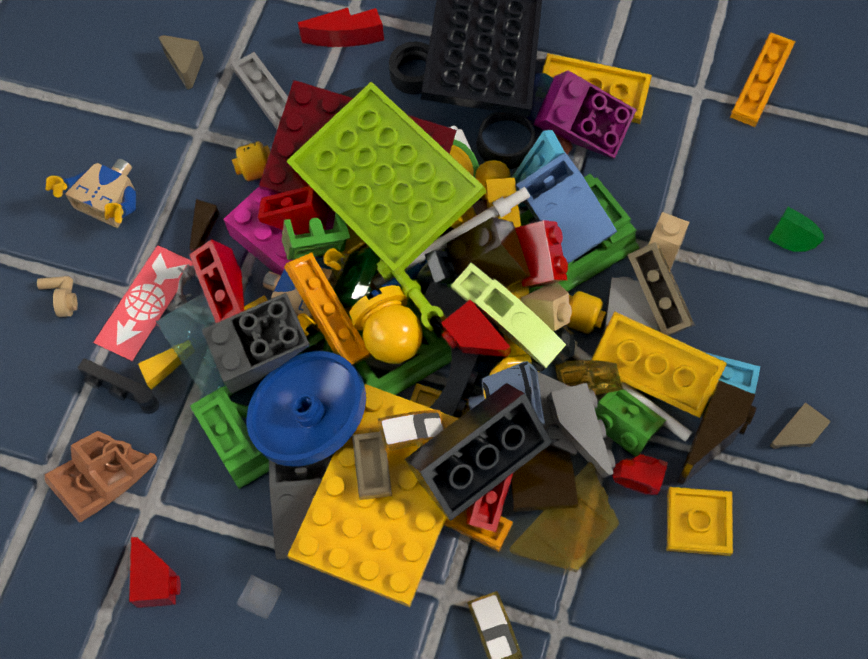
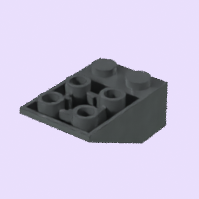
M287 293L202 329L221 378L231 393L262 380L271 371L279 368L310 346Z
M333 454L321 461L305 466H283L269 460V486L276 560L289 559L287 555Z

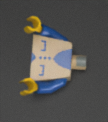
M118 159L111 169L97 163L74 177L62 179L59 176H49L46 179V191L53 190V195L57 198L66 193L65 195L74 209L113 227L118 228L122 219L136 210V191L127 177L132 166L123 159Z
M330 248L324 256L315 259L334 290L338 279L333 270L330 269L333 268L340 271L342 265L337 263V261L345 257V255L335 248ZM284 269L282 275L269 271L264 277L263 287L274 291L271 299L287 293L307 337L309 334L306 331L307 327L314 330L318 327L286 270Z

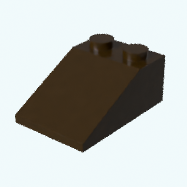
M720 380L718 381L705 408L678 478V483L684 484L732 444L738 433L744 435L757 407L752 406L755 394Z

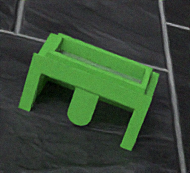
M336 214L333 229L324 230L321 220L312 218L309 222L310 233L299 235L294 234L290 219L284 220L281 240L287 260H295L309 253H312L314 257L324 256L330 248H335L342 253L345 250L347 239L351 238L346 223Z

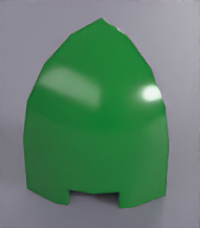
M787 207L768 240L793 252H806L816 248L824 240V234L812 220Z

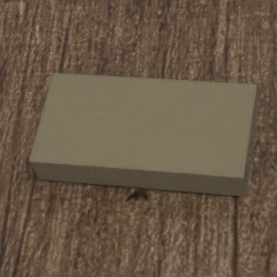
M384 431L352 435L359 499L365 500L392 496Z

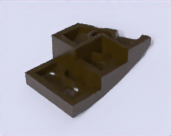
M549 445L513 473L511 486L514 512L578 507L574 470L568 452Z

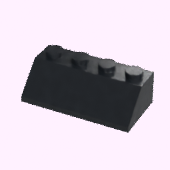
M506 383L406 457L405 461L420 485L451 521L548 447L552 441L525 393Z

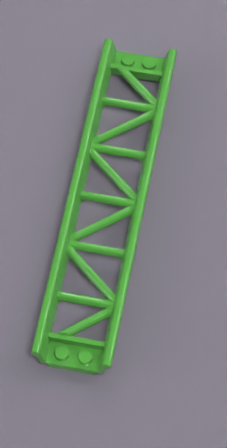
M591 173L585 176L584 179L617 232L598 244V249L578 261H572L568 264L567 281L558 282L567 292L624 259L628 254L639 250L635 236L636 229L630 223L631 218L598 177L594 178ZM529 210L520 214L521 226L530 224L535 219ZM417 281L420 286L424 284L422 281ZM544 286L536 288L532 287L531 289H529V294ZM408 299L405 307L410 308L419 318L423 337L428 343H421L416 352L419 355L379 379L374 375L365 360L354 364L367 385L394 395L399 394L452 361L451 347L441 335L444 331L441 329L439 339L433 330H427L421 321V312L411 299ZM320 330L307 338L310 346L299 354L306 353L323 342V351L331 353L333 351ZM357 330L360 336L362 337L363 331ZM225 385L193 403L190 407L237 487L241 489L269 472V459L252 443L247 426L241 418L247 419L248 406L232 402L229 398L240 390L231 393Z

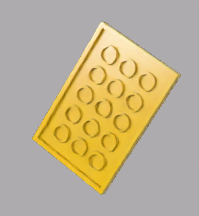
M365 384V410L361 422L353 435L384 431L382 426L383 420L408 415L438 413L443 430L459 418ZM351 436L333 454L287 555L288 558L410 607L447 517L420 485L406 463L405 458L433 437L407 440L393 444H387L386 442L392 496L360 500L353 439Z

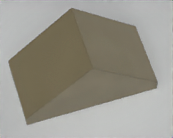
M166 35L158 37L164 54L188 90L193 88L204 58L199 41Z

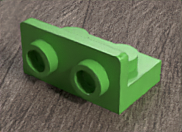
M617 384L598 402L597 408H595L597 419H601L604 423L606 435L635 457L641 454L646 444L662 428L666 421Z

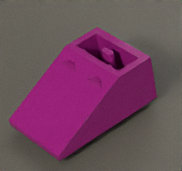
M567 70L554 77L533 125L544 131L553 130L554 134L571 141L575 145L615 159L636 109Z

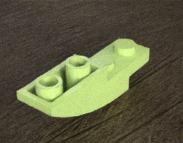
M472 263L451 285V288L466 301L471 300L485 317L498 326L499 331L545 369L566 346L523 302L496 279L492 280Z

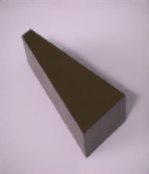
M196 199L189 247L191 253L206 243L220 215L216 205Z

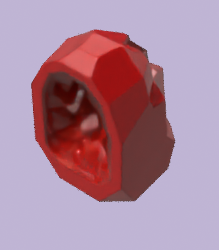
M642 454L635 458H625L615 464L612 477L616 483L644 494L658 495L668 462Z

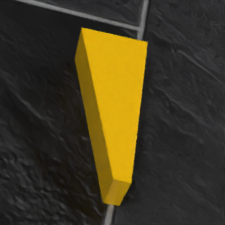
M190 340L138 363L146 384L151 390L195 352Z

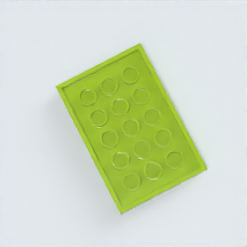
M372 82L286 161L397 276L487 192L485 187Z

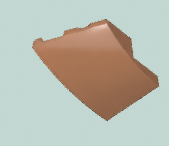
M96 431L72 444V460L46 473L45 482L80 523L128 490L157 462V457L153 453H149V455L132 449L129 443L114 440L111 436Z

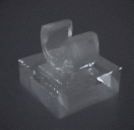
M251 575L237 605L267 620L282 590L271 583Z

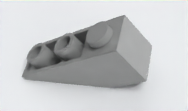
M587 383L551 392L546 398L553 422L559 426L560 429L558 430L603 478L614 474L612 468L615 467V460L611 450H607L603 438H606V430L601 419L598 420L594 408H597V399L594 391L589 390Z

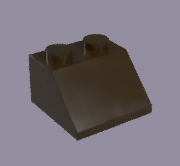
M491 217L446 243L454 270L459 276L470 263L492 280L496 279L506 289L531 276L514 224L511 221Z

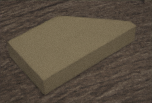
M805 402L774 439L770 447L773 449L788 446L810 447L831 421Z

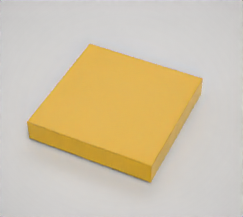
M669 487L667 490V551L731 556L733 554L732 492Z

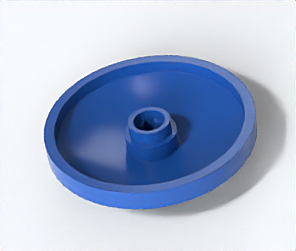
M312 351L294 356L282 366L267 374L256 388L247 410V431L252 443L266 458L283 466H305L329 457L351 438L361 422L366 405V390L363 380L349 361L335 353Z

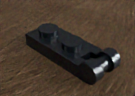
M85 358L79 364L78 369L85 377L83 381L96 389H99L101 386L107 388L109 393L119 400L125 401L126 398L133 400L147 414H152L158 410L159 401L150 388Z

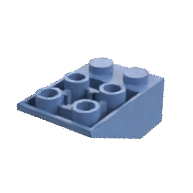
M563 153L516 184L518 190L525 187L530 194V197L523 202L537 222L542 220L557 222L563 235L561 243L563 256L568 264L617 232L586 180L566 153Z

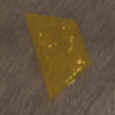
M589 462L575 477L578 507L544 510L509 548L512 554L577 573L617 529L619 521L608 503V496L604 487H601L593 463Z

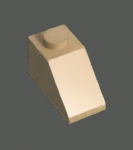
M662 212L648 245L654 242L660 245L671 270L684 240L689 222Z
M559 283L546 285L521 298V301L552 331L570 322L572 308L569 304V293Z

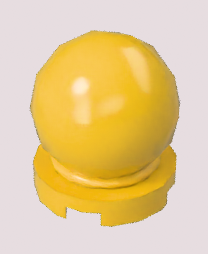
M390 285L379 288L382 294L370 300L367 296L362 297L351 308L349 315L352 318L353 326L357 330L363 331L362 338L365 347L376 360L389 364H400L414 357L421 346L423 332L419 318L410 308L405 307L408 299L400 286Z

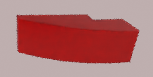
M347 7L297 22L301 41L305 44L326 47H353L384 41L383 24L376 8L351 15Z

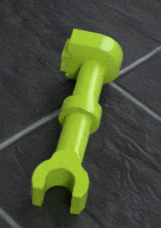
M382 260L376 264L378 266L376 269L385 281L387 279L390 280L392 277L396 278L402 286V291L406 298L411 299L422 313L421 321L427 330H434L430 324V319L433 316H439L442 321L446 319V315L439 307L431 306L421 293V286L417 281H412L405 270L397 276Z

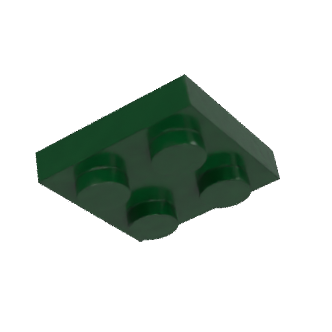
M370 247L348 256L335 285L334 291L344 308L354 306L362 297H368L371 287H369V284L378 273L376 269L378 266L376 264L380 262V258Z

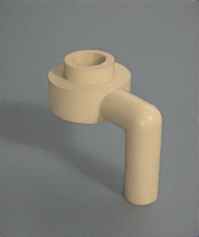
M69 276L37 279L39 290L55 289L53 293V306L56 316L58 318L71 317L73 311L77 310L78 306L76 294L71 293L73 279Z

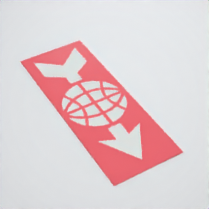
M157 245L93 343L133 361L178 290V283L183 274L178 270V267L184 270L188 264L193 266L192 261Z

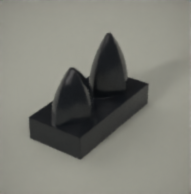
M433 250L425 254L427 263L421 268L415 279L424 282V284H430L431 280L435 283L453 284L459 275L454 270L448 251Z

